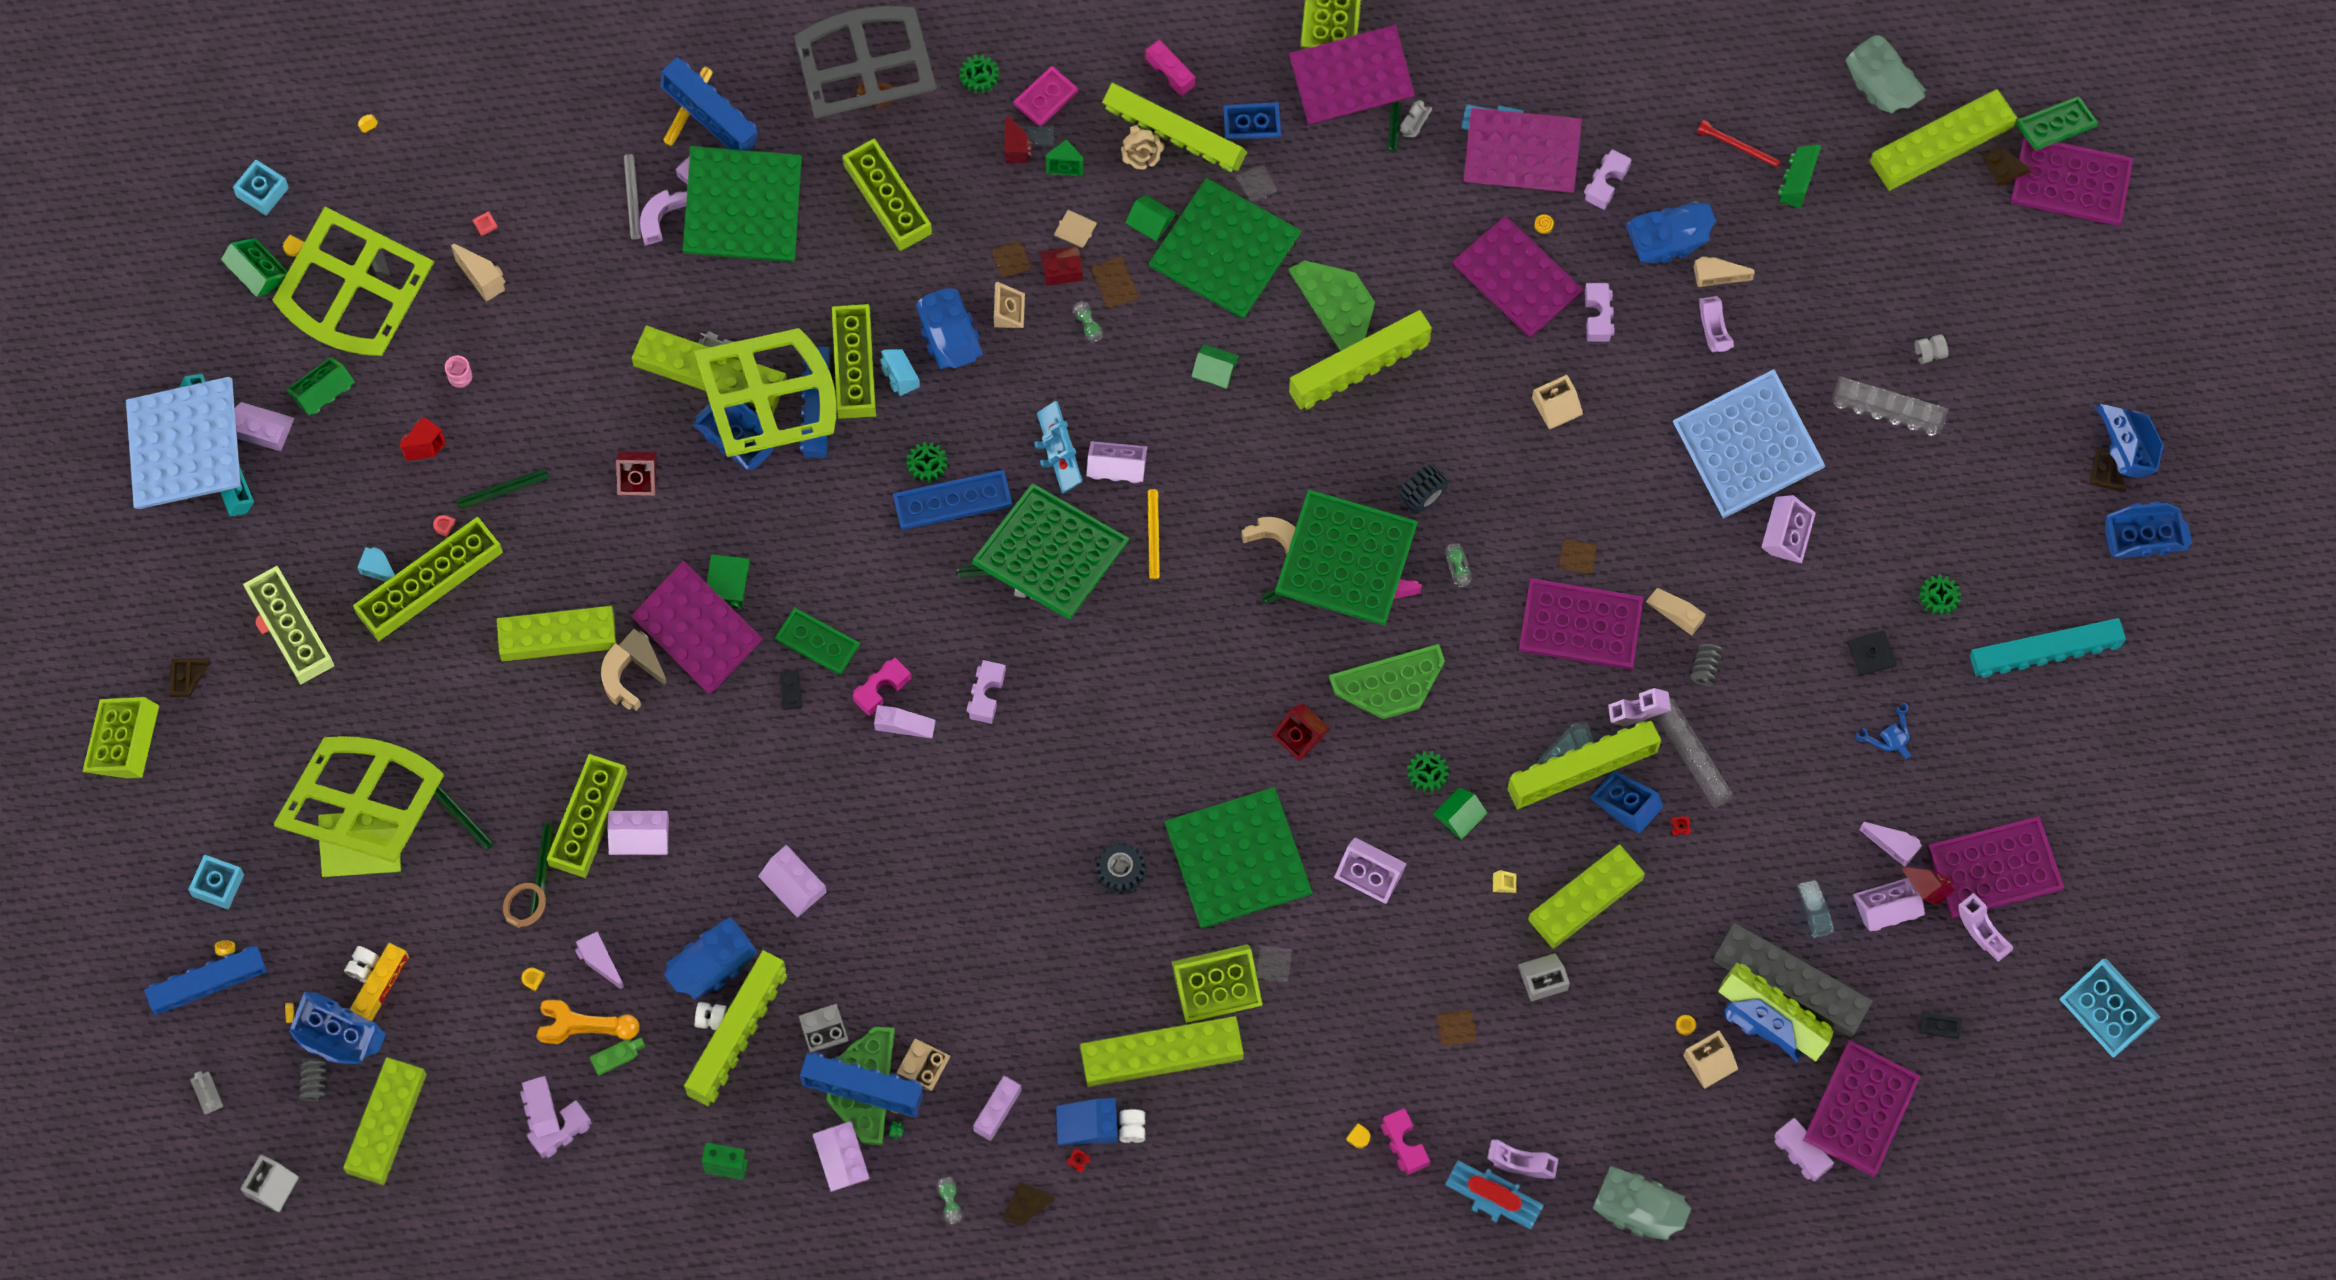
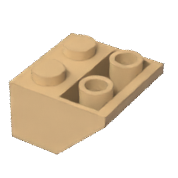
M1568 375L1534 389L1532 400L1549 430L1583 415L1577 392Z
M1720 1031L1689 1047L1683 1055L1704 1089L1738 1070L1730 1046Z
M914 1039L897 1071V1076L905 1081H908V1079L916 1080L922 1085L923 1090L932 1091L950 1059V1055Z

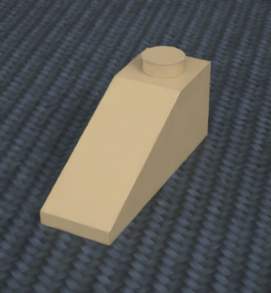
M1701 257L1695 260L1694 264L1698 287L1753 280L1755 273L1754 269L1717 258Z
M1659 588L1646 601L1647 604L1690 635L1695 633L1703 623L1706 615L1691 603Z

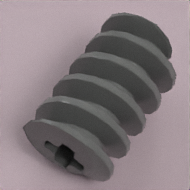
M1702 644L1698 647L1699 652L1696 655L1697 659L1694 662L1695 666L1690 678L1696 684L1711 687L1714 684L1709 680H1715V676L1712 674L1717 673V669L1714 667L1719 666V662L1716 660L1721 658L1718 653H1721L1723 649L1713 644Z
M305 1058L302 1059L303 1064L301 1065L303 1071L300 1075L303 1079L300 1080L302 1087H300L299 1091L302 1094L299 1096V1099L306 1102H317L319 1097L325 1096V1093L319 1090L325 1088V1085L320 1084V1082L325 1081L326 1078L320 1076V1074L326 1073V1070L321 1069V1066H325L327 1063L320 1059Z

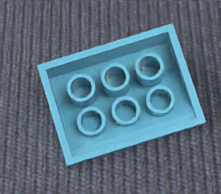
M2102 959L2059 999L2113 1058L2160 1018L2154 1009L2107 959Z

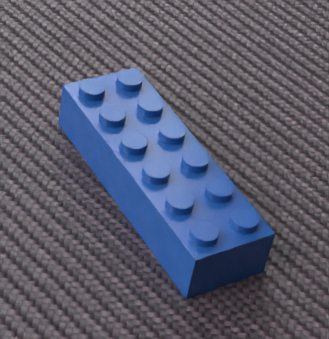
M677 57L662 70L660 87L728 149L749 151L756 145L758 131L756 125L752 121L746 120L742 112L734 109L728 99L721 97L712 85H708L703 81V77L699 73L693 72L686 61H681Z
M815 1052L813 1054L807 1053L800 1074L802 1086L915 1118H917L923 1099L922 1085L916 1080L908 1079V1081H905L895 1074L887 1076L881 1074V1071L877 1069H862L861 1065L851 1063V1065L844 1064L840 1059L832 1058L830 1060L824 1058L822 1054Z

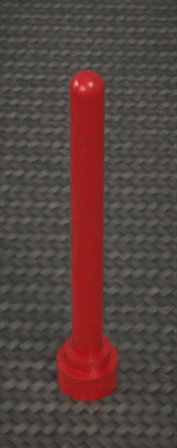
M1706 120L1702 121L1697 131L1698 134L1703 136L1711 135L1775 167L1780 165L1778 159L1712 128L1713 126Z

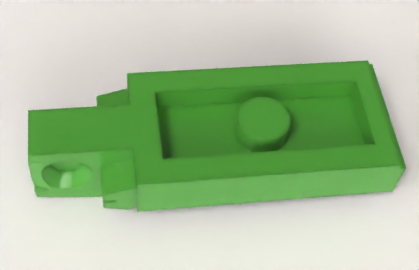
M642 1038L631 1041V1039L624 1040L591 1056L590 1060L599 1076L633 1060L634 1057L638 1056L637 1051L644 1048L645 1044Z

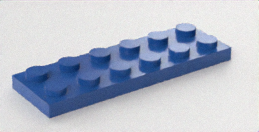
M1004 470L893 493L901 531L1012 507Z

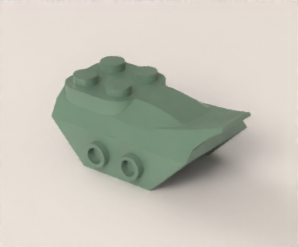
M1876 35L1859 45L1846 59L1857 88L1860 91L1863 90L1867 94L1869 102L1871 104L1875 103L1881 110L1893 113L1899 108H1910L1925 98L1924 91L1926 89L1914 77L1912 70L1906 68L1897 52L1882 36Z
M1612 1166L1608 1170L1593 1207L1595 1211L1607 1220L1614 1222L1613 1225L1617 1228L1624 1229L1626 1227L1631 1229L1632 1233L1639 1237L1645 1235L1668 1240L1672 1233L1683 1230L1691 1211V1207L1684 1200L1685 1196L1663 1188V1185L1658 1182L1646 1181L1639 1174H1630Z

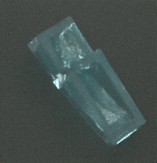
M1816 880L1797 884L1813 938L1833 934L1834 926Z

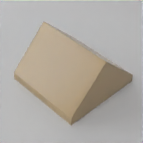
M995 283L994 327L1024 328V293L1002 283Z

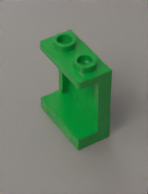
M711 554L707 584L733 609L744 607V594L747 575L750 570V560Z
M712 1143L705 1144L701 1161L705 1173L740 1180L745 1179L748 1160L744 1159V1149Z

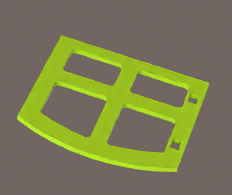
M324 207L275 294L273 302L294 325L324 344L350 353L382 356L433 266L434 261ZM332 225H337L367 241L354 265L351 266L319 250ZM379 249H385L415 265L401 290L367 274V270ZM311 263L345 279L341 290L321 323H318L306 314L292 299L294 291ZM416 274L420 278L414 286L410 283ZM359 287L393 303V307L374 339L354 337L335 331L339 320ZM389 325L392 328L386 337L382 333L386 326Z
M800 328L694 351L697 366L727 457L834 434L836 395L832 377L819 350ZM793 345L813 373L812 375L765 385L762 383L753 353ZM738 357L748 388L720 394L709 363ZM817 388L820 399L819 421L790 429L778 430L768 399ZM752 402L755 406L763 434L735 440L724 409ZM812 429L813 433L802 435L804 430ZM755 441L756 445L745 447V443Z
M324 737L274 822V826L395 863L444 775L432 763L421 756L391 743L361 737ZM333 753H356L375 756L354 794L344 793L315 784ZM319 756L324 758L321 764H316ZM391 761L404 766L424 779L407 810H400L368 800L386 766ZM307 798L345 808L333 830L295 820L296 815ZM293 802L297 804L294 811L289 810ZM360 814L398 824L387 846H380L348 836L349 831Z

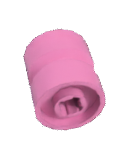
M457 355L452 356L446 361L445 371L450 384L458 388L467 386L472 380V372L467 359Z

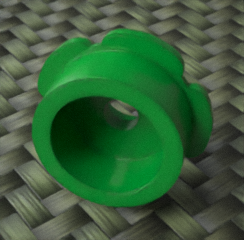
M901 1121L891 1122L888 1136L893 1137L894 1140L902 1136L904 1126L901 1125Z

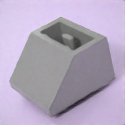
M1556 953L1518 964L1530 1001L1568 991L1570 983L1564 966Z
M837 1004L799 1016L810 1053L848 1041Z
M260 1154L240 1190L245 1196L280 1212L299 1177L279 1163Z

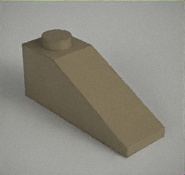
M633 629L619 646L630 654L633 662L665 685L667 683L666 677L648 640L649 637L644 632H638Z

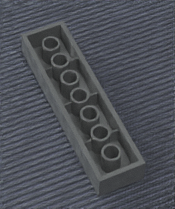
M1735 923L1713 962L1729 971L1736 962L1740 965H1746L1750 968L1751 973L1763 977L1772 988L1780 989L1786 998L1795 1000L1800 1008L1812 1012L1821 1023L1826 1022L1832 1029L1850 1039L1853 1038L1873 1000Z

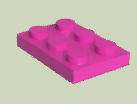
M1051 66L1013 102L1014 106L1041 127L1078 93V88Z

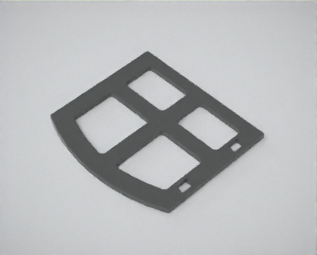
M880 6L852 10L824 19L794 36L814 118L937 90L914 7ZM880 21L904 22L911 49L871 58L862 24ZM848 27L858 60L842 66L817 70L810 46L811 43L832 32ZM803 51H809L810 56L804 58ZM910 63L916 64L920 78L919 82L888 90H879L875 77L876 71ZM854 76H862L866 90L865 95L825 103L821 89L822 84ZM820 93L821 99L815 100L813 94Z

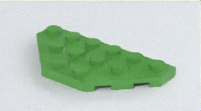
M1303 261L1289 268V273L1340 351L1366 338L1375 301L1356 273L1309 261Z
M1439 644L1329 675V680L1335 696L1382 719L1420 709L1445 660Z
M874 1027L867 1035L857 1040L843 1054L836 1058L842 1060L844 1064L851 1065V1063L861 1065L862 1069H877L881 1071V1074L889 1076L895 1029ZM827 1094L829 1105L845 1123L851 1121L855 1135L862 1144L883 1145L886 1109Z

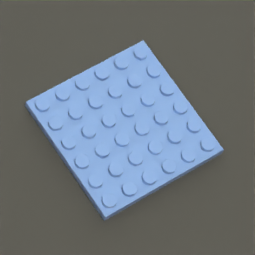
M1774 369L1673 420L1723 519L1825 468L1822 458Z
M225 377L126 400L134 508H147L241 487L232 378Z

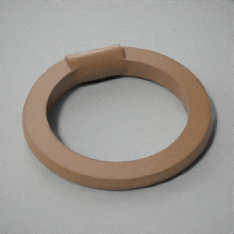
M522 883L510 890L503 903V913L506 921L518 928L536 922L545 909L546 898L543 890L534 883ZM532 889L539 896V905L535 913L524 920L513 917L510 913V904L514 896L522 890Z

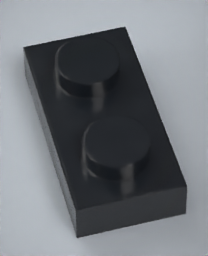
M799 670L779 672L783 710L803 708Z
M1922 1012L1919 1033L1959 1039L1962 1018Z

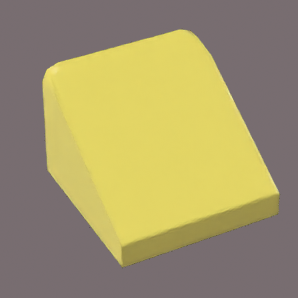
M1501 870L1493 873V892L1516 893V874Z

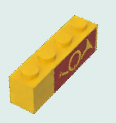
M388 943L350 1010L370 1021L373 1020L409 959L405 950Z

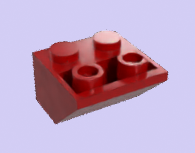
M423 417L414 424L412 431L401 439L400 448L404 459L407 461L432 458L443 448L446 441L442 429Z

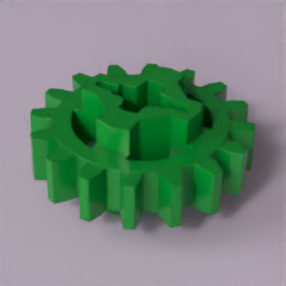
M974 55L973 60L968 57V63L963 62V68H960V81H962L963 87L968 86V91L974 89L975 94H977L978 90H981L982 94L985 93V89L991 91V85L996 86V80H999V68L996 67V62L991 63V57L984 59V55H981L980 58Z
M923 442L922 447L916 444V450L911 448V455H907L908 462L906 464L909 468V474L914 473V479L920 477L921 482L927 479L928 483H931V478L937 481V475L943 476V470H947V464H945L947 463V457H944L945 451H940L939 445L934 447L933 442L929 446H927L926 442Z
M1938 575L1937 579L1931 576L1930 581L1925 580L1924 586L1920 588L1922 593L1919 595V598L1923 599L1920 604L1927 606L1925 611L1931 609L1932 615L1938 612L1939 616H1942L1943 612L1949 615L1951 610H1956V605L1960 604L1961 600L1959 598L1962 594L1958 592L1960 587L1954 586L1955 580L1949 582V576L1942 579L1941 575ZM1952 600L1950 604L1945 606V603L1947 601Z
M1423 751L1421 757L1419 754H1416V760L1411 759V765L1407 767V771H1409L1407 778H1412L1410 785L1416 784V790L1420 789V787L1423 788V793L1427 789L1431 793H1433L1434 788L1440 790V784L1445 785V779H1448L1449 773H1447L1449 766H1444L1446 760H1440V754L1436 755V757L1433 756V751L1429 755ZM1422 762V766L1416 769L1417 765ZM1425 769H1428L1431 774H1428ZM1440 775L1439 779L1434 782L1435 776Z

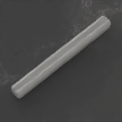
M626 154L624 156L630 234L631 239H640L641 231L634 155Z

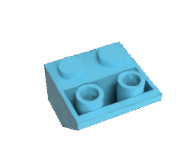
M903 349L881 351V369L885 377L889 376L891 380L889 383L893 392L897 391L899 396H902L920 387L919 378Z

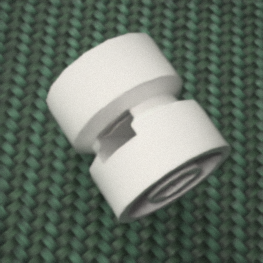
M357 946L352 955L353 961L348 962L344 972L350 977L360 979L359 981L366 983L371 974V969L376 966L380 957L366 948Z
M699 1002L695 1016V1027L707 1029L710 1026L712 1030H717L727 1013V1006L715 1004L712 1007L710 1003ZM708 1014H711L710 1019H707Z
M1123 1110L1119 1112V1124L1123 1126L1119 1130V1141L1124 1143H1130V1141L1140 1143L1145 1141V1128L1142 1127L1145 1124V1112L1141 1110Z

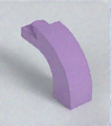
M665 190L648 201L640 218V228L645 245L663 241L659 227L660 220L667 212L686 206L687 191L676 192L669 196L668 191Z
M1718 296L1699 299L1701 319L1711 352L1727 351L1734 347L1733 339L1729 336L1725 327L1722 301Z
M1974 893L1959 904V914L1966 929L1984 951L1987 950L1997 961H2000L2013 950V946L1990 922L1987 915V906Z
M1491 1140L1488 1159L1494 1162L1493 1166L1508 1172L1536 1178H1555L1558 1159L1552 1155L1520 1151L1499 1140Z

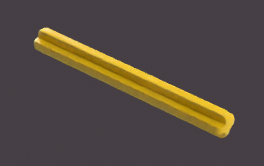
M703 67L700 75L706 83L712 75V70ZM683 107L679 110L664 138V143L672 146L690 115Z
M1156 489L1148 490L1149 577L1151 579H1158L1160 575L1158 490Z

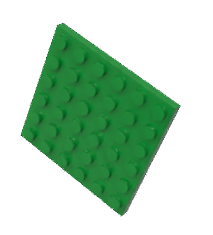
M690 146L683 254L795 262L802 155Z
M1206 178L1148 263V266L1240 318L1245 319L1302 231Z
M1032 483L975 556L972 564L1070 620L1128 544L1129 538Z
M1308 489L1275 594L1385 626L1418 521Z
M1275 787L1164 821L1201 929L1312 895L1309 881Z

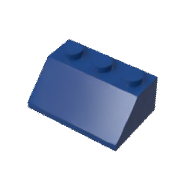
M1279 103L1223 105L1225 139L1281 137Z

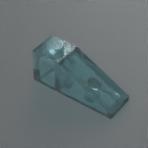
M1587 722L1571 725L1539 758L1538 763L1542 765L1547 763V760L1552 757H1562L1567 751L1572 749L1577 751L1589 742L1594 744L1595 742Z

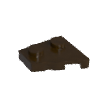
M2096 449L2089 484L2125 492L2127 486L2124 484L2122 474L2118 471V465L2111 456L2110 450Z
M1019 1182L1003 1219L1023 1226L1044 1207L1052 1203L1055 1197L1023 1182Z

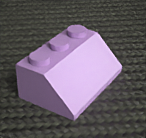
M243 402L238 404L234 408L237 439L281 452L294 417Z
M1091 441L1086 476L1092 479L1108 478L1112 481L1128 480L1131 483L1143 482L1147 447Z
M1794 495L1775 497L1761 548L1770 555L1802 563L1816 513Z
M608 811L609 855H668L669 816L667 811Z
M1355 837L1348 845L1334 878L1386 904L1400 880L1407 863Z
M787 845L769 860L758 876L797 918L826 893L825 885Z
M1908 878L1853 894L1863 923L1869 931H1878L1883 927L1897 925L1900 922L1914 920L1919 916L1925 915L1923 900Z
M851 1121L812 1134L831 1191L870 1179Z

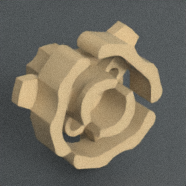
M1137 125L1130 127V135L1123 140L1124 146L1121 147L1122 161L1131 164L1135 169H1146L1145 161H1148L1149 166H1154L1160 159V153L1164 150V143L1160 142L1159 136L1153 135L1151 130H1143V128H1139Z

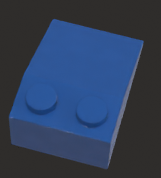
M1615 770L1590 796L1591 800L1622 825L1638 834L1663 808L1660 796L1656 791Z
M1116 1098L1093 1099L1056 1106L1058 1145L1117 1143Z

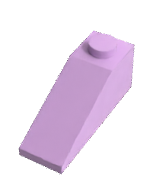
M877 705L874 725L877 731L933 738L936 720L899 708Z
M1864 822L1860 828L1862 833L1904 867L1922 847L1918 838L1913 835L1910 836L1906 832Z
M598 932L576 941L578 948L575 951L580 960L584 959L588 966L618 988L624 987Z

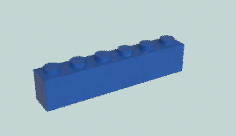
M816 347L830 372V347ZM803 359V365H806V371H803L802 377L812 375V371L810 370L806 361ZM818 389L803 390L802 399H805V405L801 406V416L804 417V423H801V426L817 423L820 416ZM812 429L802 431V434L813 433ZM828 435L800 441V451L804 452V457L827 458Z
M249 946L244 948L242 952L228 954L224 956V959L217 962L210 961L199 969H189L186 971V974L181 976H171L163 983H153L144 991L150 1008L156 1016L267 972L258 947Z

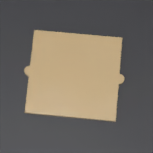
M1067 210L1064 218L1059 221L1060 225L1054 235L1084 248L1088 239L1092 237L1091 233L1097 223Z

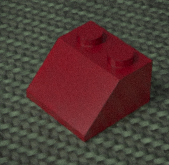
M1006 117L1005 162L1028 163V158L1032 156L1031 141H1028L1027 134L1010 117Z
M1077 246L1040 252L1046 286L1083 281V270Z
M618 451L616 458L617 495L655 496L656 452Z
M1301 703L1291 708L1272 736L1297 760L1301 761L1324 738L1330 728L1307 706Z
M1909 867L1902 869L1921 898L1927 902L1938 905L1955 891L1952 887V880L1940 872Z

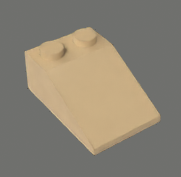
M456 244L451 245L456 262L486 302L505 291V280L498 266L494 267L491 261Z

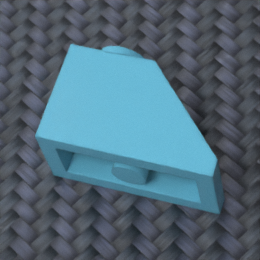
M365 547L357 567L360 574L385 582L395 576L382 550L372 547V549Z

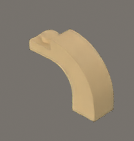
M1262 517L1258 518V526L1251 525L1242 530L1241 537L1243 543L1261 538H1273L1279 541L1284 546L1286 553H1288L1296 527L1283 519Z
M615 643L606 654L602 663L601 677L604 689L609 699L615 705L622 700L621 703L629 710L633 708L637 711L641 706L640 700L620 684V675L632 661L631 656Z

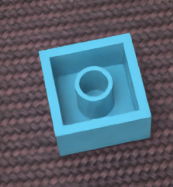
M257 160L251 164L233 186L236 197L264 215L270 212L289 188L283 176Z
M204 855L188 890L194 898L229 910L244 877V873L238 866Z

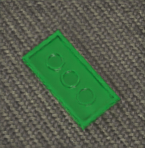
M2078 96L2018 119L2016 125L2036 151L2095 128L2098 122Z
M795 607L775 637V640L840 676L860 646L858 641Z

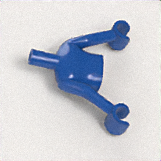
M1902 703L1905 711H1901L1899 707H1896L1901 729L1895 723L1880 733L1885 743L1868 736L1865 728L1861 730L1865 736L1861 737L1856 732L1855 738L1858 741L1865 740L1885 751L1899 750L1905 760L1911 757L1910 752L1905 747L1910 738L1905 720L1908 705Z

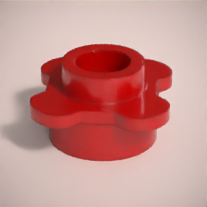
M1687 816L1673 817L1671 819V824H1673L1672 834L1675 836L1679 834L1689 835L1691 833L1689 828L1690 819Z
M1074 1149L1071 1158L1067 1159L1068 1166L1075 1167L1078 1172H1083L1084 1166L1090 1162L1091 1158L1080 1149Z

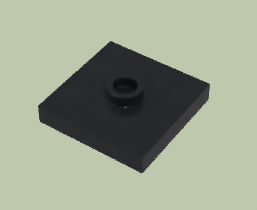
M1884 630L1847 641L1859 676L1896 667L1897 664Z

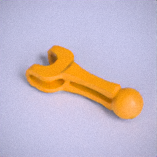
M545 1000L541 1003L540 1009L545 1016L555 1018L556 1022L551 1026L540 1027L536 1037L540 1042L550 1044L562 1043L570 1035L580 1033L617 1035L621 1039L629 1040L638 1034L639 1022L634 1016L628 1014L622 1015L619 1018L581 1015L571 1012L563 1001Z

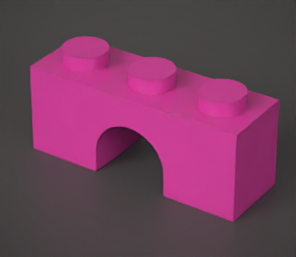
M1160 39L1145 50L1147 62L1157 72L1162 70L1169 80V85L1180 96H1183L1195 87V76Z
M893 658L891 661L888 660L877 674L873 673L868 678L867 683L863 686H858L854 690L853 701L870 716L877 710V705H883V698L877 693L878 689L883 685H891L898 691L911 680V673L896 658Z
M1401 1109L1383 1117L1381 1129L1385 1136L1389 1135L1391 1142H1389L1392 1152H1397L1399 1156L1397 1161L1401 1171L1405 1170L1407 1175L1429 1166L1430 1160L1422 1144L1411 1147L1402 1140V1136L1413 1129V1124L1406 1109Z

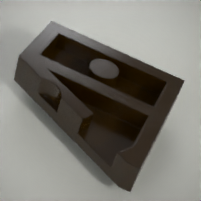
M2000 147L1983 155L1998 187L2031 172L2028 165Z
M209 658L171 659L170 697H190L210 664Z

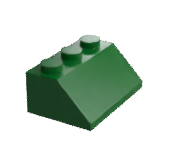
M1820 145L1798 147L1796 153L1791 154L1788 163L1791 164L1790 170L1786 169L1783 178L1786 180L1785 185L1781 184L1778 195L1781 196V203L1801 209L1820 152Z
M256 238L230 243L221 259L228 269L232 270L239 280L250 289L251 293L257 297L268 295L283 282L288 273Z
M330 357L286 389V391L299 407L310 416L311 414L318 413L326 403L334 401L338 394L349 390L355 382L344 365Z

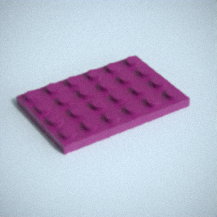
M1396 25L1289 53L1308 125L1415 97Z
M1471 108L1463 182L1574 193L1582 118Z
M2025 136L2023 137L2019 160L2028 165L2031 172L2015 179L2011 203L2116 226L2121 225L2133 158L2060 142L2035 151Z
M1506 215L1452 261V264L1530 338L1584 291L1579 284Z
M682 561L631 615L708 694L715 691L763 640L685 561Z
M1530 578L1519 651L1633 670L1644 597Z
M2039 816L1928 845L1935 871L1937 873L1940 872L1942 875H1947L1953 882L1952 887L1955 891L1945 899L1952 919L1960 917L1959 904L1973 893L1989 910L2064 890L2060 873Z
M1849 1040L1803 1141L1875 1177L1920 1076Z

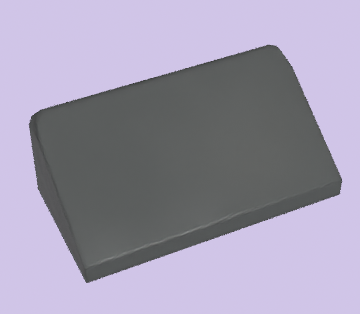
M379 249L372 261V266L378 279L390 275L383 251Z

